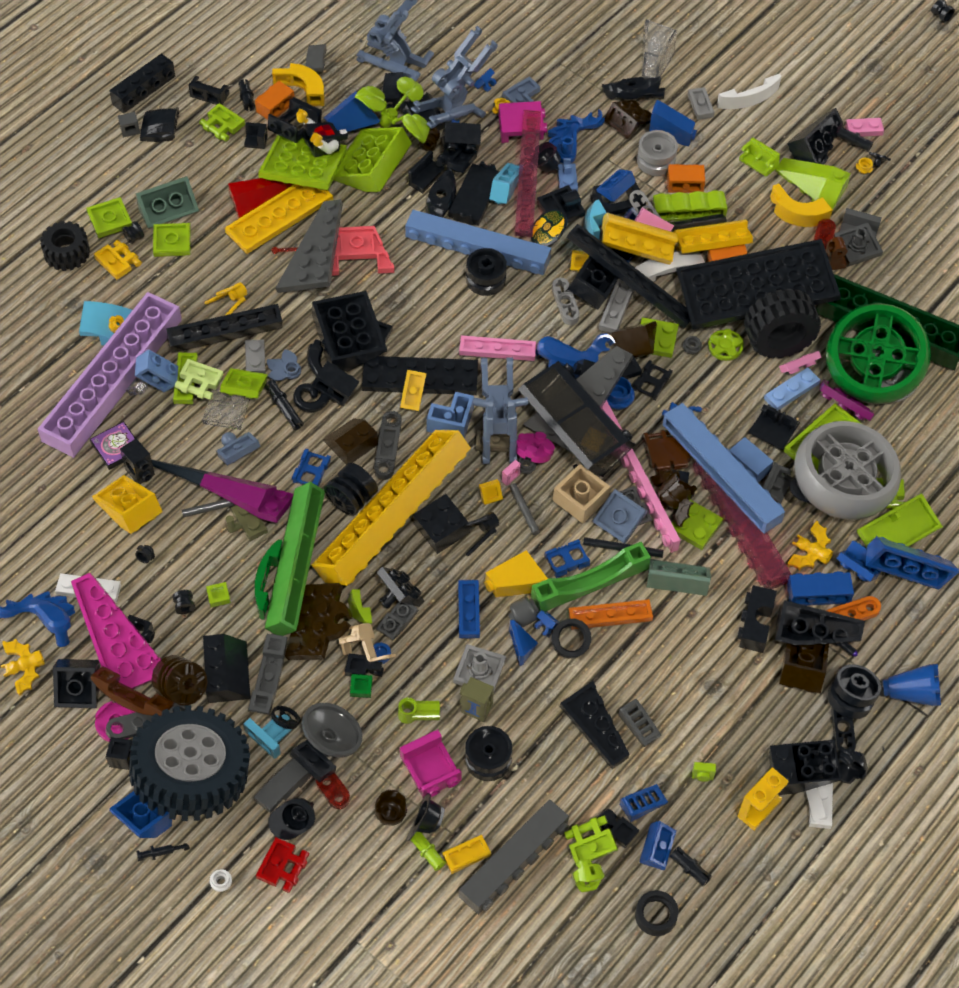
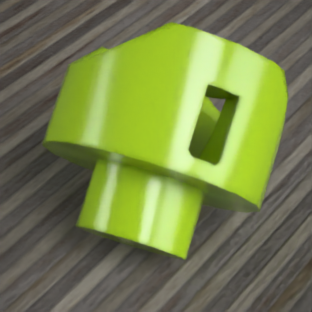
M584 859L578 862V869L573 873L576 886L581 892L596 890L605 876L601 865L592 864L591 859Z

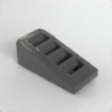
M634 699L620 709L619 717L643 747L661 737V733L637 699ZM638 717L641 718L640 720L634 723L633 720H635ZM643 724H646V725H647V726H645L644 728H642L641 730L638 729V728H639L640 726H642ZM651 730L652 733L644 738L643 734Z

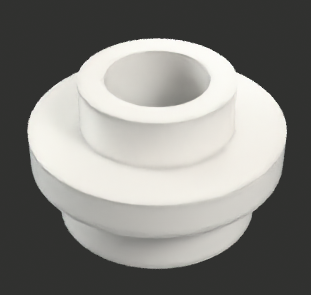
M216 870L210 876V885L215 891H226L232 884L231 874L226 870ZM219 879H225L223 884L217 883Z

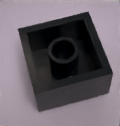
M589 256L567 290L596 309H599L619 278Z
M447 494L442 495L413 514L415 526L437 554L470 533V528L466 525L468 523L467 519Z

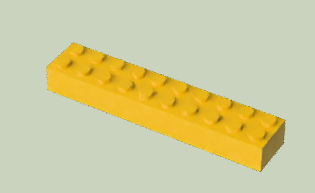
M435 430L313 562L311 566L325 583H340L346 586L351 584L355 580L356 575L368 566V562L379 554L383 545L393 538V534L403 527L406 520L418 510L420 504L430 497V493L442 484V480L454 470L456 464L466 457V453L471 447L459 430Z

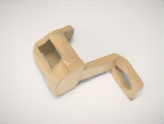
M369 623L351 626L349 628L351 635L349 636L347 631L339 638V645H341L343 655L352 654L351 643L362 641L369 662L396 657V654L377 657L371 640L375 638L374 632Z

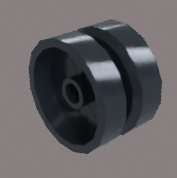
M481 248L472 252L467 258L466 283L468 288L481 296H490L500 292L506 284L507 261L504 255L492 248Z
M849 664L843 666L836 674L834 682L828 690L827 698L832 708L842 716L860 719L870 713L874 702L881 693L882 686L880 680L872 671L860 665Z
M482 726L475 729L468 736L465 744V765L469 773L483 781H495L502 778L509 771L512 763V741L509 735L502 729L494 726Z

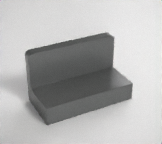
M846 208L840 231L869 223L876 237L882 217Z

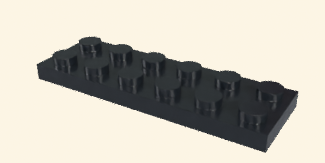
M377 356L364 363L362 391L403 393L407 370L426 373L423 393L455 394V392L477 395L478 360Z

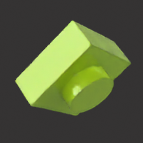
M226 582L206 586L210 607L231 603Z
M694 762L692 769L693 779L702 782L714 779L716 764Z

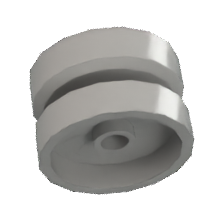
M653 130L642 135L639 140L637 154L639 168L651 176L666 175L668 165L675 164L678 143L675 137L662 130Z

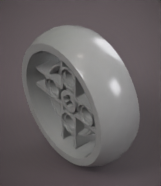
M837 421L821 425L804 438L796 452L794 471L801 492L813 506L830 516L848 520L871 517L884 510L892 502L899 490L901 466L894 448L885 437L866 425L850 421ZM811 454L819 460L818 473L812 463ZM877 468L882 476L883 486L876 480Z

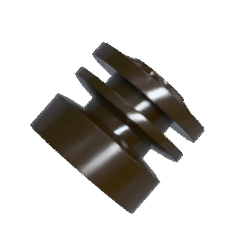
M179 655L164 657L157 663L152 673V684L156 692L178 705L196 703L202 698L207 688V675L202 666Z

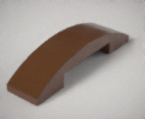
M104 666L91 675L90 679L106 696L134 712L151 716L157 713L161 716L162 710H170L174 706V702L157 693L150 698L120 683L121 675Z

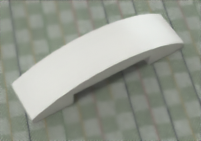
M777 74L765 78L762 86L738 94L735 89L720 93L718 95L717 107L719 109H740L761 103L779 89L781 75Z
M679 251L674 252L673 262L670 265L650 259L635 268L654 282L656 276L676 272V268L705 263L698 251L683 254Z

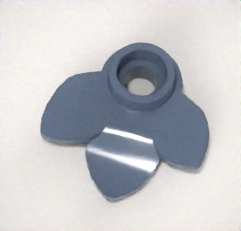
M284 349L281 359H267V366L271 371L268 377L272 380L296 379L301 375V366L297 363V356L289 350Z

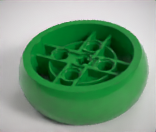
M882 303L867 304L848 312L834 326L826 345L827 367L836 385L850 397L869 404H887L908 396L923 381L929 369L931 359L929 339L921 323L906 310ZM875 321L874 326L862 330L855 338L845 337L854 327L865 322ZM892 324L906 331L912 338L916 348L906 347L902 337L895 330L891 329ZM878 333H884L886 337L880 339L876 335ZM862 348L864 352L858 354L854 352V349ZM877 350L881 351L880 357L875 356ZM900 354L902 359L896 360L892 355ZM840 359L850 360L854 370L861 377L865 378L864 385L855 381L846 373ZM878 369L880 373L873 375L870 373V370ZM902 369L913 370L903 381L892 386L881 387L882 381L893 378Z

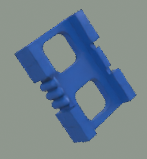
M305 448L301 456V463H299L298 468L293 473V483H309L301 480L303 474L307 472L315 475L312 483L319 487L323 474L330 464L331 456L318 455L309 452V449ZM311 457L322 459L319 467L309 465L308 463Z
M579 539L569 542L568 545L561 546V548L558 547V549L553 548L545 551L544 554L555 573V578L567 575V571H573L577 567L580 570L590 566V559L587 557ZM580 549L584 557L573 560L569 552ZM556 556H562L565 565L555 567L551 559Z

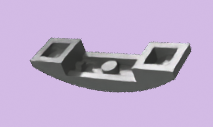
M267 633L256 687L252 692L248 711L270 714L280 682L288 637Z

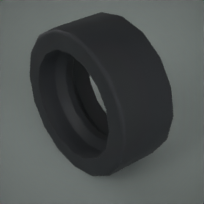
M575 618L561 621L552 633V645L555 651L565 658H577L583 655L589 649L592 641L588 626L583 621ZM568 626L577 627L584 636L582 646L575 651L566 650L559 641L561 631Z
M659 890L649 891L638 901L635 912L636 923L648 935L664 936L671 932L676 925L679 914L678 905L674 898L666 892ZM657 901L666 905L670 911L669 920L663 925H654L648 922L644 917V908L648 903Z

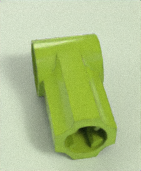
M409 697L404 698L399 702L398 719L405 724H410L415 720H440L439 701H415ZM404 709H410V710H412V712L407 713V712H404L403 710H404Z

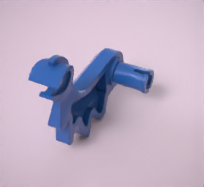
M598 109L597 118H594L592 112H590L585 118L571 115L570 120L557 119V127L548 131V137H552L549 142L557 147V151L561 156V163H563L564 158H571V163L575 161L577 133L580 130L596 129L604 124L605 118H602L601 110Z
M602 333L593 340L591 346L586 351H579L553 337L546 336L537 343L535 354L536 356L540 355L539 358L549 360V367L557 361L563 364L568 363L572 367L577 361L582 359L596 363L601 352L605 353L610 350V348L605 346V343L607 342L611 346L615 343V340L609 334Z
M47 591L34 598L32 594H29L21 602L6 600L7 606H0V618L13 617L22 612L34 613L51 633H55L57 646L65 647L70 643L67 630L71 627L69 617L75 613L74 606L67 602L66 596L51 597L50 592Z

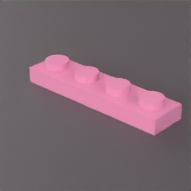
M461 335L459 355L502 359L513 357L515 360L535 361L536 341Z

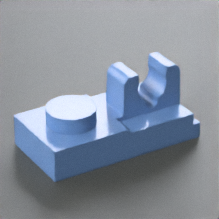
M564 158L563 164L558 165L560 169L558 171L559 188L569 185L572 190L578 192L576 164H571V158Z

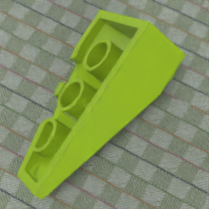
M783 158L779 163V167L775 170L790 184H795L799 187L801 193L809 195L812 201L823 197L832 209L835 208L845 192L851 173L835 166Z

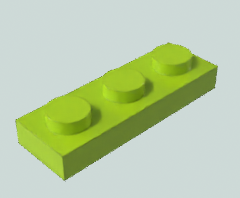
M178 352V381H185V379L180 378V372L187 359L198 362L197 353ZM174 386L173 402L174 404H193L194 394L189 392L187 394L183 393Z

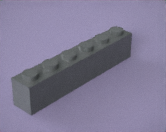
M549 799L459 889V898L478 915L483 910L485 912L489 910L494 903L493 900L498 895L502 896L508 890L509 883L513 879L517 881L523 875V869L528 864L533 865L539 858L538 854L543 849L548 850L554 843L553 839L558 834L560 836L564 834L569 827V815Z

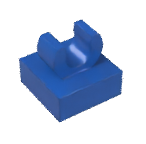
M491 68L488 69L475 82L474 86L479 89L483 85V89L488 92L492 89L489 84L492 87L497 84L496 80L491 78L495 72Z
M541 610L536 616L541 621L535 624V628L540 629L542 625H545L546 629L542 634L548 636L551 630H554L560 622L549 612Z

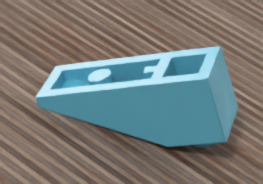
M507 163L493 179L489 199L494 200L497 204H507L516 189L524 167Z

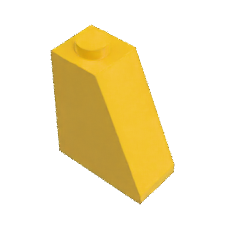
M525 550L487 571L484 584L486 589L492 592L495 597L530 594L532 585L548 578L528 551Z

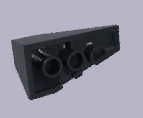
M837 108L826 113L787 143L794 159L823 165L827 162L829 158L827 154L833 148V140L837 138V134L843 125Z
M784 600L780 605L777 618L775 641L795 646L860 642L865 621Z

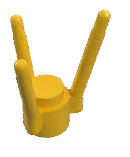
M239 282L234 286L216 292L217 296L205 301V304H210L229 295L231 300H237L225 315L232 314L241 303L246 301L247 289Z

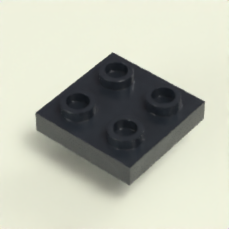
M569 185L537 197V203L543 213L551 209H560L566 214L567 223L585 216L586 211L581 205L579 193L576 190H572Z

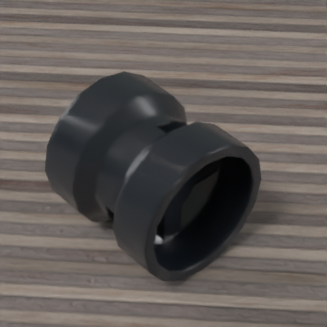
M938 0L932 6L931 12L935 16L938 15L941 21L947 22L954 15L955 9L951 5L948 6L945 0Z

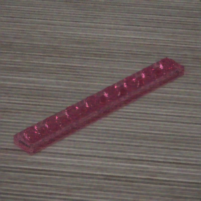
M524 110L515 236L533 237L541 111Z

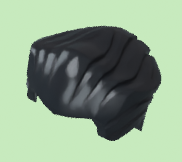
M851 749L837 750L841 782L851 784L855 779L863 780L868 772L864 754Z

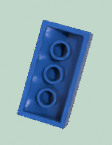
M876 536L867 545L865 566L939 590L959 573V569L950 560L926 553L920 549L905 546L902 543L889 541L884 537Z

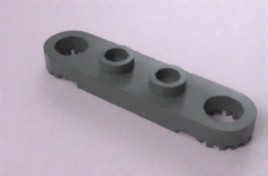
M394 410L384 413L380 428L374 473L377 478L382 480L391 478L395 469L402 418L400 413ZM389 418H395L397 420L395 423L389 424V422L387 423V420ZM386 466L389 468V470L387 471V473H381V471H379V468Z
M174 703L173 707L179 706L181 711H185V705ZM135 712L113 718L107 723L106 735L108 738L121 739L134 737L138 728H143V723L146 720L151 722L152 716ZM112 725H120L123 732L120 734L113 733L111 730Z

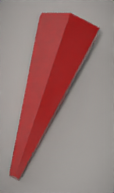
M257 178L228 183V188L239 219L294 184Z

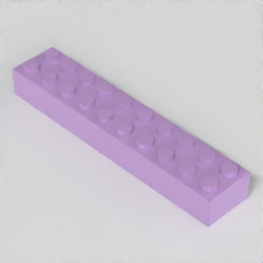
M147 292L38 427L41 442L74 458L137 378L135 376L136 357L147 350L156 353L168 338L166 328L178 326L182 321L179 306Z

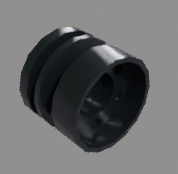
M349 462L338 472V477L335 476L324 487V491L337 509L349 516H354L359 512V509L364 507L365 502L369 501L378 492V486L365 469Z

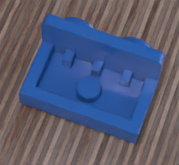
M853 540L847 550L840 552L837 557L841 562L840 564L848 570H854L863 581L871 582L877 579L881 571L865 566L867 548Z

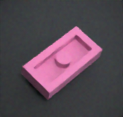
M881 118L847 119L845 123L847 130L853 133L858 132L862 137L883 136L884 133Z
M815 351L780 365L779 368L781 373L789 372V374L800 371L799 367L803 365L806 368L816 364L815 360L822 357L819 351Z

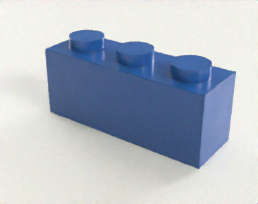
M837 571L826 574L817 572L804 575L796 573L790 575L787 582L789 602L805 606L846 604L851 602L854 596L850 572L843 573Z

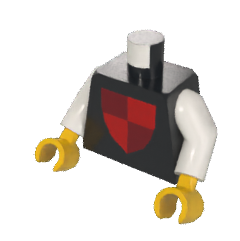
M299 109L296 113L297 121L304 124L303 139L314 157L339 151L340 141L348 139L346 129L337 130L331 122L315 123L310 118H306L308 113L305 110Z

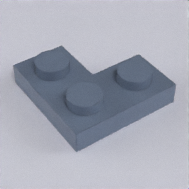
M529 76L503 91L502 97L511 103L534 102L530 97L540 92V86Z

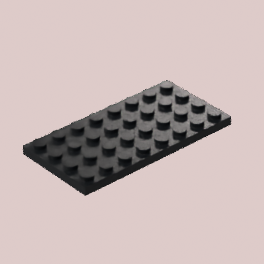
M822 239L676 268L692 330L743 320L747 311H750V306L755 304L760 297L763 298L766 294L770 292L771 294L775 293L776 290L780 289L782 291L786 289L800 290L809 295L814 305L837 301L841 298Z

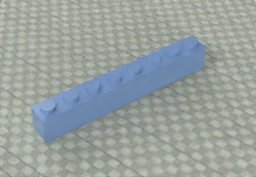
M412 210L405 225L406 237L412 240H418L468 255L481 248H492L504 255L508 266L534 274L544 275L551 258V247L417 210Z
M681 403L664 414L662 425L763 534L782 523L785 514L782 505L771 497L768 490L763 489L757 479L746 471L744 465L732 456L731 451L719 442L718 437L707 429L704 422L697 419L690 408Z

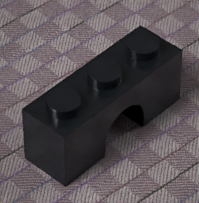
M753 585L751 593H746L744 604H748L747 610L743 609L741 616L744 626L739 627L737 639H740V648L764 652L770 626L761 624L757 621L756 617L765 616L771 618L777 593L776 590Z

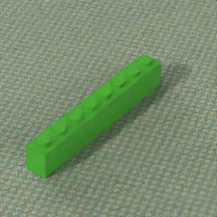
M312 482L306 483L294 490L265 629L280 636L297 630L325 494L322 488Z

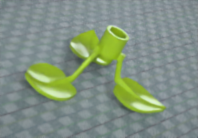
M409 77L399 78L397 88L404 96L394 108L386 109L387 102L384 101V93L374 86L363 87L357 92L354 98L362 101L371 110L381 112L379 118L381 126L390 128L392 124L395 125L402 120L406 129L423 144L426 142L430 127L422 116L418 114L411 116L408 113L397 118V109L407 97L412 102L420 101L423 97V88L414 79Z

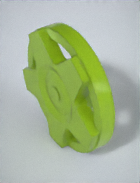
M731 329L716 331L710 336L708 341L710 353L715 358L723 361L738 358L744 347L741 336L731 331Z

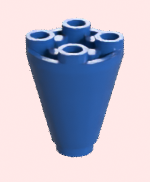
M938 664L925 665L883 680L884 696L929 706H941Z

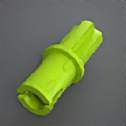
M416 832L411 841L421 852L420 856L422 858L425 857L435 871L440 870L444 867L446 861L435 850L434 844H430L421 832Z

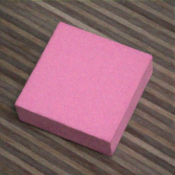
M516 459L502 471V483L506 486L520 475V463Z

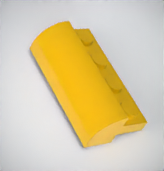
M606 213L603 216L601 242L606 246L669 265L673 262L674 247L678 242L677 233L610 213Z
M746 219L673 231L678 235L675 249L676 251H681L682 254L753 243V236L748 229V221Z

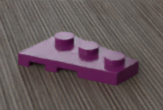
M823 379L820 384V391L823 392L821 394L823 397L830 401L832 399L838 401V405L847 411L848 409L856 412L854 415L863 421L865 419L869 421L872 419L874 411L852 397L850 399L847 398V394L841 389L835 387L832 389L828 386L829 381Z

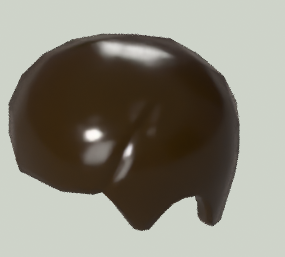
M397 790L382 792L377 798L374 807L377 820L388 826H395L401 823L407 813L405 796Z

